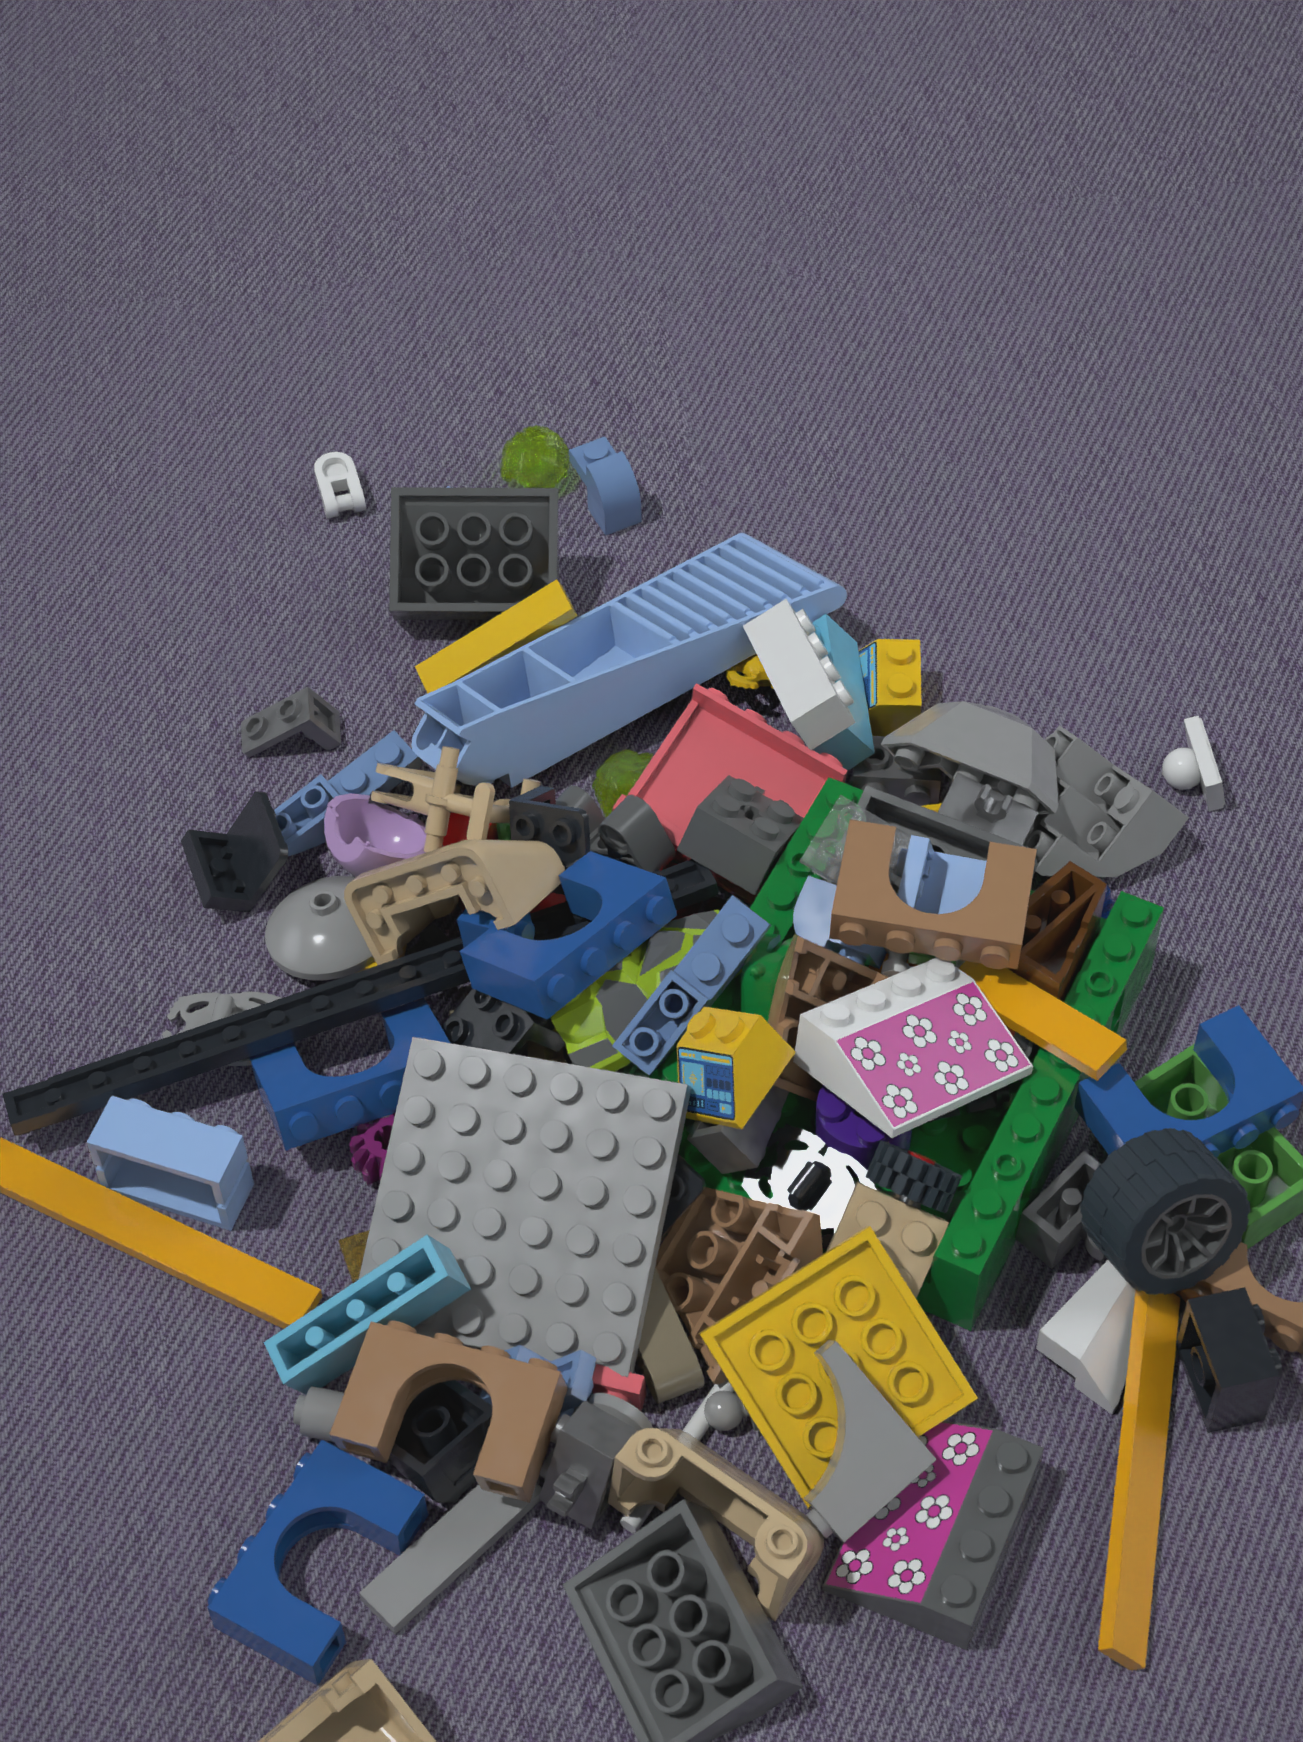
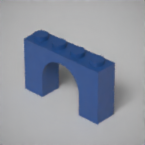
M592 851L588 852L558 876L570 913L592 921L570 935L552 940H530L503 929L497 930L495 926H492L460 951L472 988L542 1018L549 1019L677 916L666 877Z
M425 998L381 1012L391 1052L381 1062L362 1072L337 1077L315 1074L305 1067L294 1043L249 1057L260 1096L285 1151L396 1113L412 1037L450 1043Z
M1237 1005L1200 1023L1193 1048L1226 1094L1228 1104L1217 1114L1199 1120H1183L1164 1114L1146 1099L1120 1063L1111 1066L1098 1081L1091 1077L1080 1081L1074 1108L1108 1155L1115 1149H1119L1128 1140L1142 1136L1145 1132L1175 1128L1178 1131H1188L1194 1137H1198L1217 1158L1219 1154L1233 1147L1242 1149L1250 1145L1259 1134L1273 1127L1282 1129L1290 1125L1299 1116V1109L1303 1100V1086L1243 1009Z
M322 1439L312 1454L307 1452L300 1459L294 1471V1481L285 1494L279 1493L272 1500L266 1512V1522L256 1536L250 1535L245 1540L237 1556V1565L227 1579L222 1577L215 1584L209 1595V1606L207 1607L215 1629L317 1686L346 1644V1639L340 1621L296 1598L281 1584L280 1572L286 1555L300 1539L312 1532L326 1528H343L354 1531L400 1556L406 1551L428 1517L425 1494Z

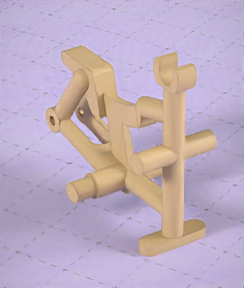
M442 746L440 762L437 764L436 772L377 763V773L411 782L414 794L413 796L372 791L371 800L427 815L425 833L427 834L424 852L442 848L443 838L447 834L450 812L470 817L467 840H486L489 823H510L509 800L511 799L494 801L495 789L492 784L479 783L475 788L474 797L460 794L461 785L456 784L458 774L457 762L460 749ZM523 778L520 795L539 787L540 781Z

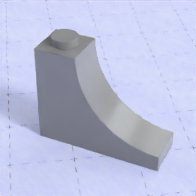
M828 1340L814 1354L828 1374L835 1393L838 1410L837 1439L828 1467L815 1487L804 1497V1500L812 1508L806 1514V1517L817 1527L823 1537L827 1539L833 1533L836 1538L845 1542L934 1463L936 1458L837 1341Z

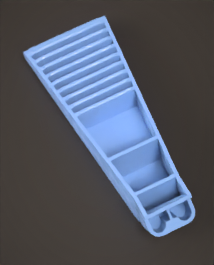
M739 533L461 679L417 698L414 704L425 711V714L412 737V750L415 755L436 769L437 764L440 762L442 746L460 749L457 762V781L476 787L479 783L492 784L495 779L499 778L512 788L523 782V778L529 779L691 690L696 683L700 685L756 654L743 625L781 601L787 599L795 612L803 609L811 622H814L824 614H829L840 608L845 603L847 598L846 589L745 533Z

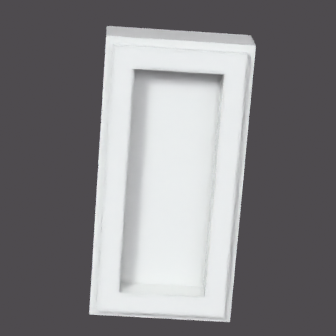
M1198 715L1184 719L1189 748H1177L1169 752L1163 761L1162 774L1170 786L1179 790L1190 789L1200 783L1208 810L1213 811L1224 808L1223 784L1202 718H1199Z

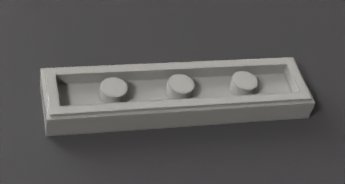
M536 1483L531 1501L528 1503L482 1490L478 1484L359 1592L360 1600L396 1634L541 1501L539 1497L542 1488Z

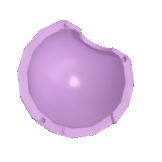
M351 793L336 796L327 804L324 816V835L327 847L335 861L355 877L364 872L426 853L423 851L427 834L425 833L426 825L418 819V815L410 813L408 816L391 806L370 800V795Z

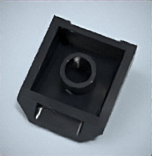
M456 1380L443 1381L429 1386L420 1392L408 1406L391 1450L389 1462L436 1503L458 1502L459 1496L477 1481L473 1473L491 1423L492 1405Z

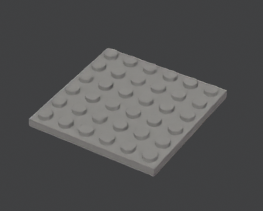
M412 1037L359 1279L425 1235H429L451 1249L471 1290L413 1327L416 1329L417 1334L434 1338L436 1333H444L458 1338L463 1342V1345L478 1348L488 1345L504 1351L517 1345H522L550 1362L583 1350L596 1357L595 1367L596 1364L607 1366L621 1376L628 1377L629 1372L634 1373L691 1087L682 1083Z

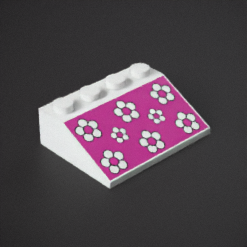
M937 957L800 1014L795 1046L796 1053L793 1059L794 1063L891 1138L1032 1074L1033 1065L974 979L958 969L950 961H944Z

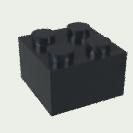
M1245 1287L1188 1299L1176 1341L1177 1352L1207 1433L1264 1421L1270 1402L1274 1400L1278 1379L1282 1377V1364L1279 1354L1275 1348L1268 1347L1263 1334L1265 1332V1321L1258 1304L1251 1303Z

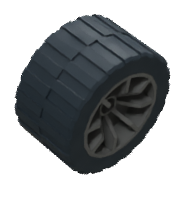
M1164 1128L1159 1131L1145 1132L1144 1135L1137 1138L1134 1137L1108 1155L1103 1164L1099 1165L1093 1173L1090 1183L1087 1184L1080 1208V1213L1082 1214L1081 1222L1084 1230L1088 1233L1087 1235L1121 1276L1137 1291H1144L1150 1295L1162 1293L1167 1295L1182 1289H1189L1203 1279L1206 1280L1214 1274V1271L1227 1262L1230 1258L1229 1256L1242 1241L1241 1237L1247 1229L1250 1202L1247 1200L1248 1194L1244 1187L1198 1137H1194L1192 1133L1185 1130L1178 1131L1175 1128Z

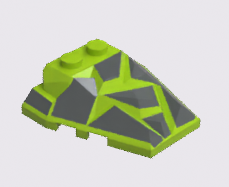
M719 910L697 913L668 922L551 1016L557 1032L566 1044L568 1055L573 1065L615 1072L631 1063L628 1058L612 1045L670 970H675L720 912ZM742 968L736 976H738L742 972Z

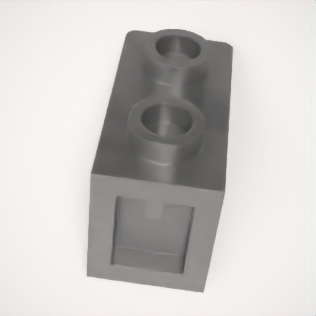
M306 687L242 721V753L252 757L300 731L308 739H313L329 751L341 745L339 711L312 689Z

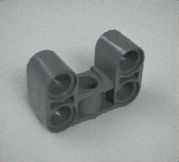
M571 785L556 799V805L580 808L587 812L589 816L590 848L594 853L649 872L664 870L676 857L675 848L655 812L644 800L637 796L628 795L606 819L593 798L580 787Z

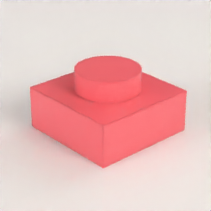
M596 1364L592 1377L593 1394L606 1393L619 1397L642 1411L646 1397L645 1376L629 1372L628 1377H624L607 1366Z

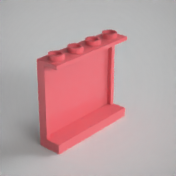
M696 683L693 687L692 700L628 795L641 798L653 809L675 848L676 857L673 860L682 863L691 858L677 851V848L697 806L728 775L735 779L745 780L754 787L758 786L765 790L764 795L773 801L782 800L786 802L796 814L804 818L828 777L845 783L848 770L843 768L842 763L834 756L824 752L819 754L814 750H810L796 734L789 731L780 732L768 725L765 718L759 713L750 709L744 711L733 705L721 691L715 688L706 689ZM621 794V796L619 797V799L617 800V802H616L615 805L613 806V810H614L627 796ZM710 870L717 882V886L750 905L753 904L760 890L753 895Z

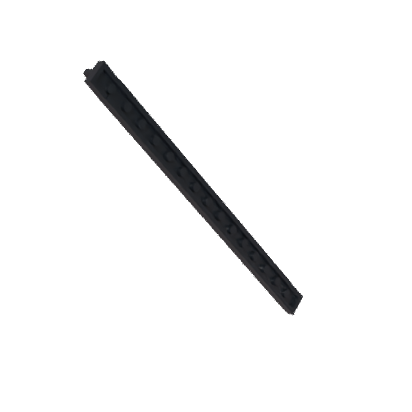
M693 859L661 871L651 872L666 877L676 911L690 905H695V903L706 901L719 894L717 882L711 871ZM567 901L530 913L535 927L533 940L561 938L582 929L592 921L570 913ZM460 937L69 1070L49 1077L48 1080L2 1093L10 1126L15 1136L28 1134L36 1129L46 1128L49 1125L52 1126V1124H57L106 1107L111 1096L125 1100L470 982L460 951L464 948L462 938Z

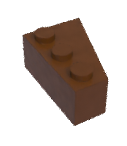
M1071 861L1063 866L1029 896L1018 969H1007L1063 1002L1100 923L1107 883Z

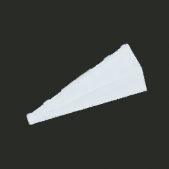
M1107 1260L1040 1329L1036 1349L1076 1378L1074 1384L1076 1389L1110 1414H1113L1118 1407L1126 1383L1136 1289Z

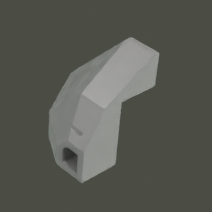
M965 701L937 703L884 737L881 746L894 756L895 763L906 770L916 771L923 768H939L952 779V783L957 773H960L982 785H990L992 790L998 791L1004 796H1012L1014 801L1038 812V814H1055L1058 809L1055 749L1018 716L999 708Z
M1059 725L1054 733L1045 739L1055 749L1059 806L1055 814H1037L1023 846L1037 849L1036 859L1038 867L1036 872L1041 876H1053L1071 861L1095 877H1118L1162 854L1189 817L1155 791L1112 764L1081 739Z

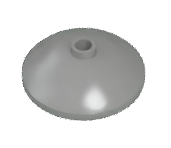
M331 876L309 882L290 893L275 908L266 925L265 942L270 957L281 970L301 979L330 980L358 972L375 961L344 899V890L347 884L356 877Z

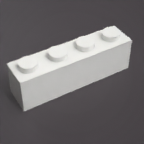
M785 599L743 625L791 724L810 750L856 723L848 708L854 701L842 681L839 680L841 678L839 672L830 658L826 656L828 652L818 635L814 632L816 629L803 609L795 612L788 600Z

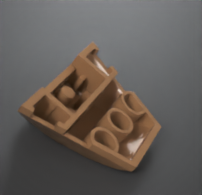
M794 934L775 985L768 1023L795 1051L800 1014L889 977ZM793 1055L773 1085L817 1102L818 1094L823 1084L794 1063Z
M705 1187L700 1196L672 1226L668 1236L658 1250L655 1268L676 1313L680 1315L690 1333L688 1339L692 1347L701 1352L709 1366L707 1373L713 1383L720 1385L728 1379L699 1333L821 1256L823 1252L821 1217L819 1214L805 1210L800 1211L771 1202L766 1203L753 1200L741 1195Z

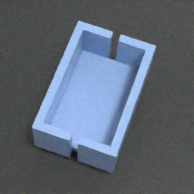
M111 1096L87 1141L93 1164L97 1165L95 1170L101 1185L134 1201L226 1230H232L254 1185L250 1164L246 1162L248 1156L242 1135L224 1125L213 1127L197 1122L189 1115L181 1112H172L170 1114L154 1109L139 1099L125 1100Z

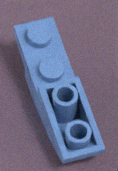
M395 730L327 781L320 774L274 810L282 836L288 846V856L298 854L326 842L324 816L327 804L336 796L351 793L371 796L372 791L390 793V790L403 781L377 773V763L410 769H419L423 766L420 758L415 755L413 750Z
M732 895L675 970H670L612 1046L651 1076L677 1047V1043L687 1031L690 1019L700 1012L703 1007H711L744 966L743 962L772 925Z

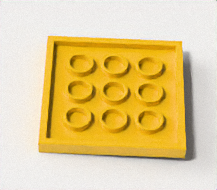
M866 1226L699 1333L807 1508L810 1506L804 1500V1497L815 1487L828 1467L837 1439L838 1410L835 1393L828 1374L814 1354L828 1340L837 1341L917 1437L978 1399L871 1226Z

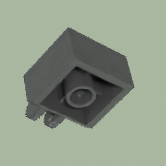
M728 775L697 806L677 851L755 895L765 884L804 818L796 814L786 802L782 800L773 801L764 795L765 790L758 786L754 787L745 780L735 779Z

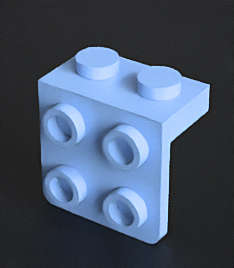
M911 835L908 849L902 848L899 853L896 875L902 878L899 891L896 894L907 905L922 912L945 914L960 910L970 904L980 892L987 861L934 852L930 838Z

